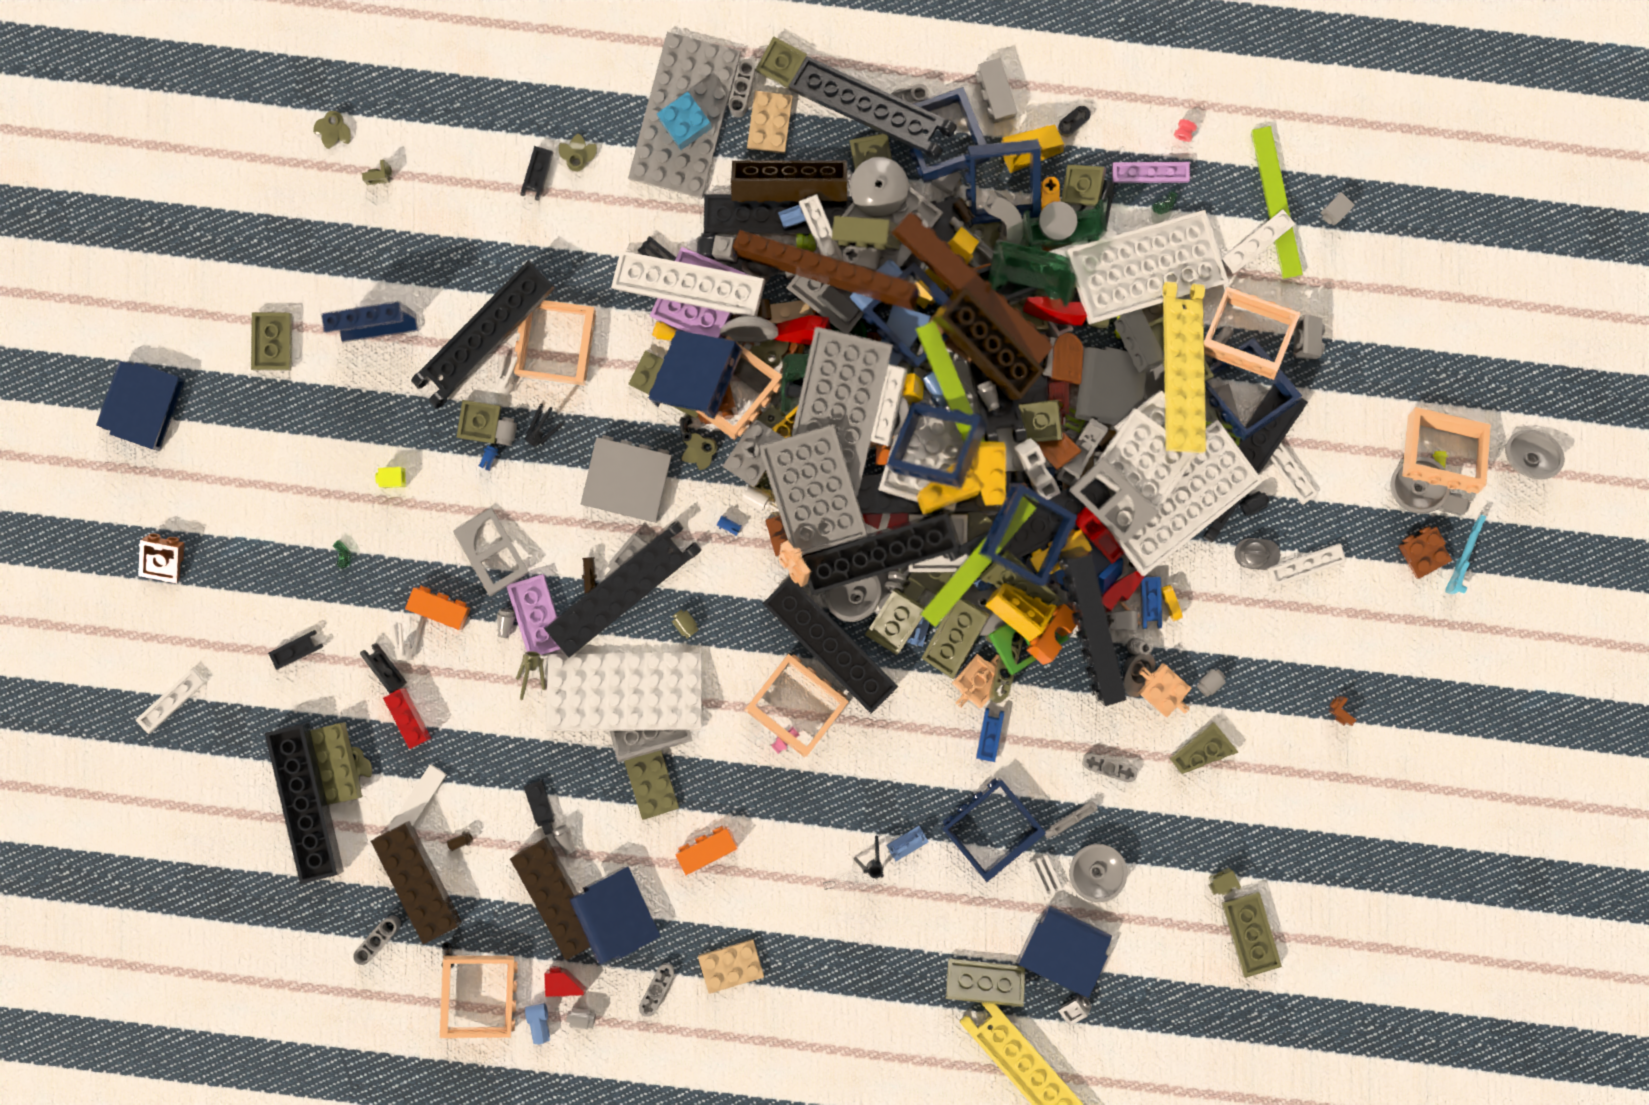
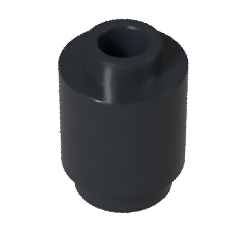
M1257 491L1242 499L1239 506L1245 516H1252L1268 508L1267 503L1270 501L1265 492Z

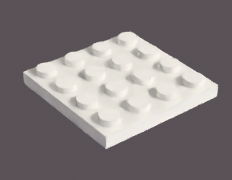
M1134 408L1096 463L1105 457L1147 500L1160 510L1198 453L1166 451L1165 429ZM1103 470L1096 476L1097 479L1115 492L1121 488ZM1127 494L1124 498L1133 504L1132 499Z

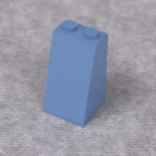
M893 305L887 326L911 349L919 338L916 328L927 324L930 316ZM886 338L881 340L883 343L891 344ZM892 349L889 365L899 367L905 357L900 352L897 354Z

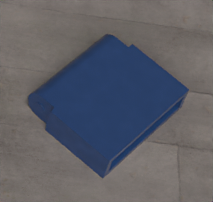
M119 360L96 426L110 430L109 434L160 451L185 379L137 362L132 365L129 362Z
M629 866L622 867L583 887L584 892L570 899L598 964L607 962L612 958H622L661 937Z
M1048 905L1040 921L1035 920L1016 961L1018 965L1089 998L1108 958L1106 951L1110 945L1112 935Z

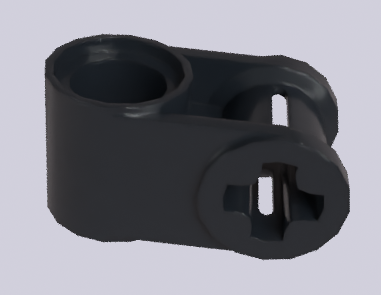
M804 377L787 382L784 389L786 398H799L800 400Z

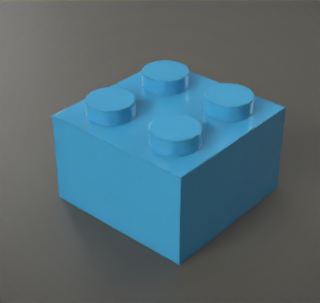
M688 91L656 113L659 121L680 150L712 129L710 121Z

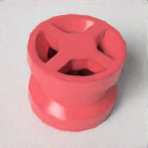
M1180 119L1179 127L1173 135L1179 140L1191 142L1193 138L1192 133L1196 131L1197 125L1189 120Z

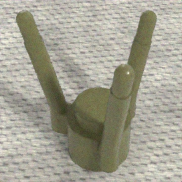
M527 651L523 654L522 663L516 679L519 680L525 667L520 700L524 698L529 672L536 670L537 667H539L542 690L546 689L543 669L544 659L540 658L538 652Z

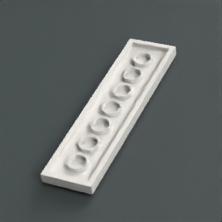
M621 251L611 288L744 316L757 317L766 280Z

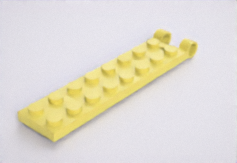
M1165 282L1162 293L1166 451L1206 452L1203 331L1205 287L1202 284H1192L1190 288L1191 300L1175 299L1177 283Z
M982 1003L991 1016L979 1027L976 1026L967 1014L959 1021L1032 1105H1084L996 1004ZM988 1025L993 1026L991 1030H989L987 1027Z

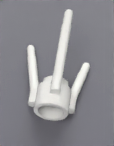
M503 355L496 380V389L510 395L511 390L515 391L524 377H518L514 383V379L510 378L518 360L517 357H514L507 375H503L506 355ZM533 359L525 370L529 371L537 360Z
M423 616L420 618L412 648H410V644H404L402 623L398 624L399 642L396 626L392 625L396 660H412V655H416V647L424 622Z

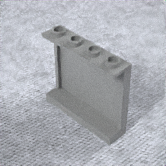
M602 435V438L596 437L580 505L657 523L658 511L673 456L669 455L667 450L658 448V452L650 450V446L643 444L635 447L631 446L632 442L621 440L619 443L613 441V437Z

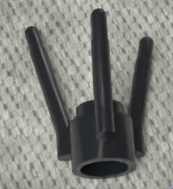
M1104 180L1102 195L1098 205V209H1101L1104 201L1108 199L1103 225L1104 231L1107 229L1112 199L1115 194L1113 192L1115 184L1108 180ZM1082 205L1078 214L1080 215L1087 206Z
M542 403L539 404L531 425L526 432L527 435L524 438L534 447H537L539 444L543 445L548 438L563 426L562 423L558 424L542 437L544 433L540 429L553 409L552 407L548 408L535 428L534 426L543 407Z
M877 835L875 836V859L870 860L867 866H865L857 857H854V861L863 869V873H868L874 879L884 877V865L880 862L879 838Z

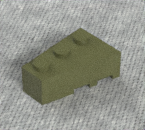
M834 217L832 240L838 242L839 246L849 247L852 244L856 245V247H874L881 250H899L900 241L891 233L897 224L890 220Z

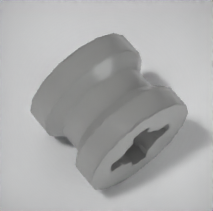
M890 571L887 576L888 582L885 583L884 588L890 592L894 588L903 592V583L906 582L907 577L902 573Z

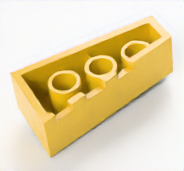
M961 227L948 244L951 246V251L965 259V264L967 265L974 257L971 253L979 241ZM927 268L924 272L944 292L948 286ZM916 282L920 291L916 303L923 309L928 304L932 306L935 300Z

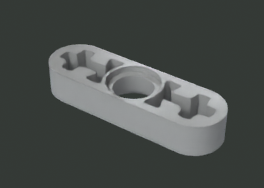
M1087 753L1082 758V765L1089 771L1124 782H1133L1137 777V770L1132 765L1094 753ZM1094 757L1093 760L1100 763V759H1103L1100 771L1097 770L1099 768L1097 765L1092 764L1089 767L1086 760ZM1108 762H1112L1115 766L1114 771L1111 773H1107L1104 770V766ZM1119 765H1122L1120 767L1121 770L1127 771L1130 768V772L1133 775L1126 778V775L1123 773H1118Z
M663 963L657 969L639 1005L641 1015L650 1017L656 1012L675 973L674 967L671 964ZM667 968L669 969L668 973L671 975H667L664 981L662 982L660 981L663 974L661 970H665ZM652 986H661L662 993L659 995L653 994L651 991ZM651 997L654 999L651 1004L653 1010L649 1009L647 1012L643 1004L647 1005Z

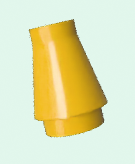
M656 321L652 336L656 337V339L671 341L676 333V329L662 321Z

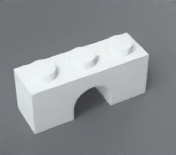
M1030 438L1014 447L1034 492L1048 500L1060 494L1054 477L1044 465L1046 460L1039 445Z

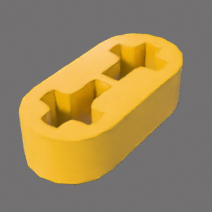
M1169 584L1161 587V594L1171 620L1174 622L1182 619L1183 615L1172 586Z

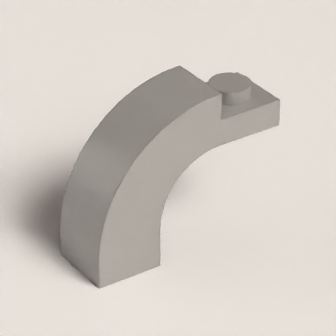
M992 190L983 208L989 214L1000 218L1002 221V232L993 248V251L997 253L996 259L1002 261L1010 254L1012 245L1019 248L1023 237V221L1017 208L1005 196Z
M1092 418L1075 441L1081 453L1061 467L1056 477L1058 480L1069 486H1073L1078 481L1089 458L1106 434L1108 427Z

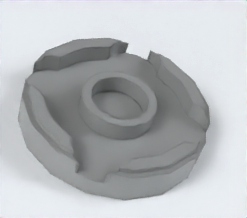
M1061 201L1052 202L1046 205L1040 212L1039 228L1048 239L1064 240L1075 231L1077 215L1074 209L1067 203Z

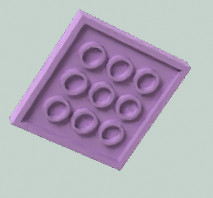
M681 247L675 259L676 262L748 275ZM657 298L650 314L651 318L662 321L681 331L717 338L722 337L720 329L725 323L729 322L732 313L659 298Z

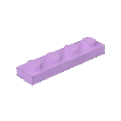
M1189 162L1112 163V183H1188L1190 181Z

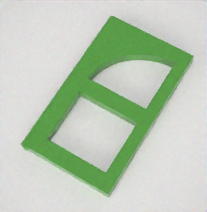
M1006 623L991 632L989 638L1009 673L1013 675L1037 659L1031 655L1016 665L1011 650L1012 637L1016 630ZM1055 632L1058 638L1056 641L1059 644L1069 639L1067 635L1061 637ZM1024 637L1025 641L1027 642V644H1028V646H1029V645H1030L1029 641Z

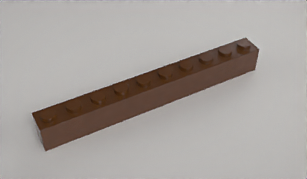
M911 212L907 214L891 233L953 291L967 288L1039 364L1054 347L1050 344L1051 340L1046 335H1041L1032 322H1027L1017 308H1012L1008 304L1009 301L1001 294L998 295L991 283L988 281L984 282L979 277L980 274L976 269L967 266L965 259L961 255H956L951 251V246L947 242L941 241L932 228H927L917 214H912Z
M742 230L739 231L732 246L740 258L913 311L920 295L917 283Z

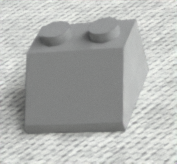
M1308 314L1299 317L1294 329L1293 358L1317 359L1322 356L1325 348L1324 343H1322V335L1325 333V324H1322L1323 318Z

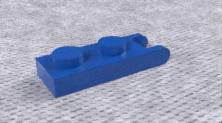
M1144 577L1140 583L1142 629H1147V621H1157V628L1162 629L1161 577Z
M985 707L976 759L995 762L1005 711L1000 710L999 718L988 716L990 710Z

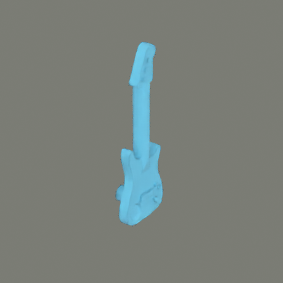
M1481 514L1476 520L1463 554L1457 560L1453 575L1445 589V592L1450 595L1458 592L1465 594L1467 591V587L1462 585L1465 572L1470 564L1468 560L1486 519L1485 515Z

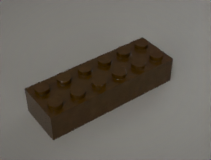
M847 160L732 161L731 201L799 202L816 194L820 202L847 201Z
M967 288L955 290L932 317L933 321L1010 400L1021 399L1045 371Z
M410 821L370 841L422 944L457 928L462 923Z
M548 837L539 840L509 858L565 960L591 947L570 902V899L579 893Z

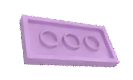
M545 575L535 576L507 586L526 651H534L543 655L561 649L544 630L545 626L557 618Z

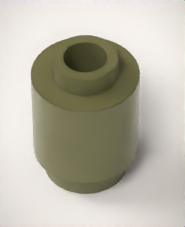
M681 609L672 616L674 620L671 622L682 636L689 638L699 630L698 624L687 610L683 612Z

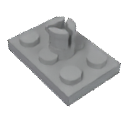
M756 419L754 422H751L747 431L722 467L756 488L766 473L759 446L784 439V437Z

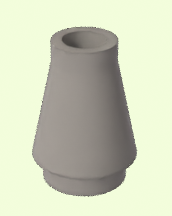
M992 380L977 386L979 389L977 392L987 405L989 411L1000 407L996 384H993Z
M499 609V613H497L498 637L509 638V633L516 618L513 610Z
M566 824L552 831L554 834L552 837L562 848L565 855L571 854L576 850L571 830Z

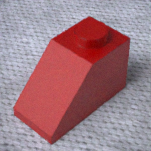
M552 966L544 973L545 997L582 996L586 993V986L569 970L561 969V966Z

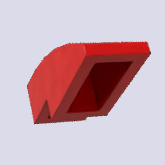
M1065 296L1028 297L1023 306L1024 312L1058 324L1082 325L1087 317L1082 302H1066Z
M1085 507L1077 515L1076 526L1113 564L1124 552L1113 534L1093 512Z
M1138 571L1130 573L1118 579L1104 594H1101L1105 613L1112 611L1118 601L1124 602L1129 600L1145 576H1141Z

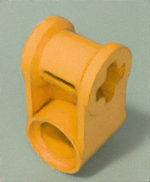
M1047 177L1041 183V211L1046 205L1060 201V184L1055 177ZM1048 183H1050V186L1053 187L1051 191H1049V188L1046 187Z

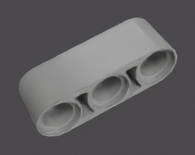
M743 59L739 62L729 99L730 113L736 118L743 117L747 111L756 75L755 64L750 59ZM744 67L752 68L749 73H744L742 69ZM740 85L747 86V89L743 92L737 90ZM740 103L743 106L740 110H735L732 108L733 105Z
M392 915L384 919L355 950L353 959L356 964H367L401 927V921L397 916ZM387 922H391L394 925L393 930L387 928ZM374 936H378L380 938L381 944H376L374 942ZM361 950L367 952V959L361 956Z

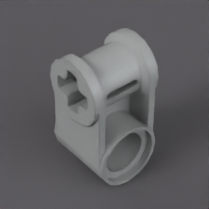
M920 83L898 89L891 94L914 104L928 99V88ZM920 91L925 94V96L922 98H917L915 96V94Z
M849 246L843 251L845 262L874 271L878 270L881 256L880 250ZM851 252H854L857 258L854 257L853 260L850 261L847 255H850Z
M1137 610L1106 613L1107 618L1110 615V618L1114 619V622L1109 625L1110 630H1138Z

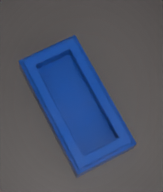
M1119 557L1113 564L1111 563L1098 577L1101 594H1104L1121 576L1123 558Z

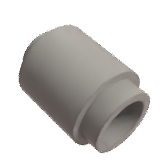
M503 417L502 420H498L495 436L497 444L512 446L517 429V423H514V419Z
M1212 669L1199 680L1197 688L1208 697L1226 683L1224 680L1226 677L1219 669L1216 671Z
M573 1007L572 1011H568L566 1022L569 1023V1027L588 1030V1028L594 1027L596 1013L588 1009Z

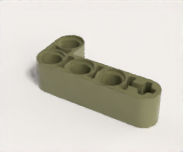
M1015 631L1014 635L1017 637L1018 642H1011V650L1017 665L1024 637ZM989 635L985 636L986 640L992 643ZM1000 655L989 692L990 699L995 703H1001L1008 697L1014 674L1011 675ZM1000 671H1006L1008 678H1002ZM1000 685H1003L1000 691L1002 695L998 696L997 690L1000 688Z

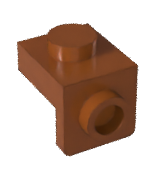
M1344 696L1334 698L1330 703L1331 708L1328 710L1336 716L1334 720L1342 726H1353L1357 720L1341 709L1348 699Z

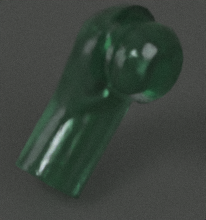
M1170 191L1165 201L1153 204V212L1160 215L1170 212L1173 209L1178 194Z
M337 540L332 545L339 552L337 566L340 569H345L351 562L352 553L340 540Z

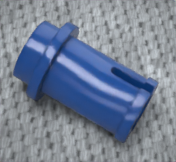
M487 445L484 448L485 452L478 466L483 468L487 461L485 470L490 471L495 456H498V449Z
M722 515L716 525L720 530L722 528L737 536L742 525Z

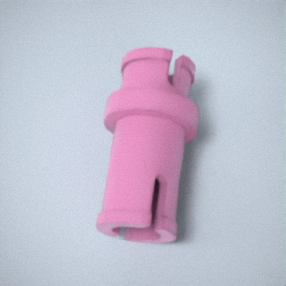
M793 726L788 730L795 738L800 736ZM779 737L771 744L778 754L783 749H788V744Z

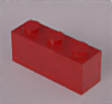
M406 688L399 689L383 697L409 749L432 739Z

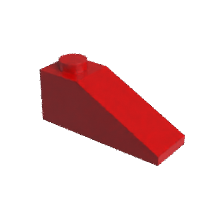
M808 315L777 323L778 336L772 340L812 345L816 327L832 330L829 317Z

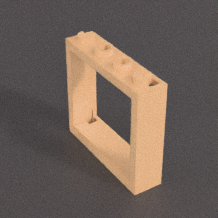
M1226 287L1204 340V355L1274 380L1301 313L1291 310L1292 308L1279 306L1275 302L1259 299L1255 295L1245 294L1238 289L1234 290ZM1227 303L1289 325L1275 362L1212 340Z
M543 300L535 309L585 315L576 377L524 370L533 312L518 326L520 338L515 344L518 360L513 371L517 377L585 386L597 311L594 307Z
M729 336L725 338L727 340H733ZM739 343L737 344L743 350L741 357L771 378L772 381L735 426L718 414L713 419L708 418L703 412L696 411L734 440L738 436L741 437L742 434H745L747 431L746 426L758 418L760 409L768 406L771 401L770 397L774 392L777 394L783 385V376Z
M1415 407L1408 415L1402 476L1413 478V480L1426 481L1432 485L1439 484L1450 489H1460L1468 493L1478 494L1486 486L1491 424ZM1419 426L1477 438L1475 478L1416 464Z
M788 654L745 708V711L805 758L849 701L840 690L836 692L831 688L832 684L824 678L821 680L817 677V672L809 666L807 668L801 664L802 661L793 654L791 656ZM788 663L840 703L807 746L755 706Z
M443 956L439 1038H511V1031H515V1019H512V1012H516V1000H512L513 993L517 992V981H513V975L518 971V961H514V956ZM451 964H508L505 1027H448Z

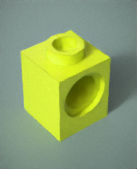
M403 467L378 468V472L375 474L376 484L381 488L406 487V469Z

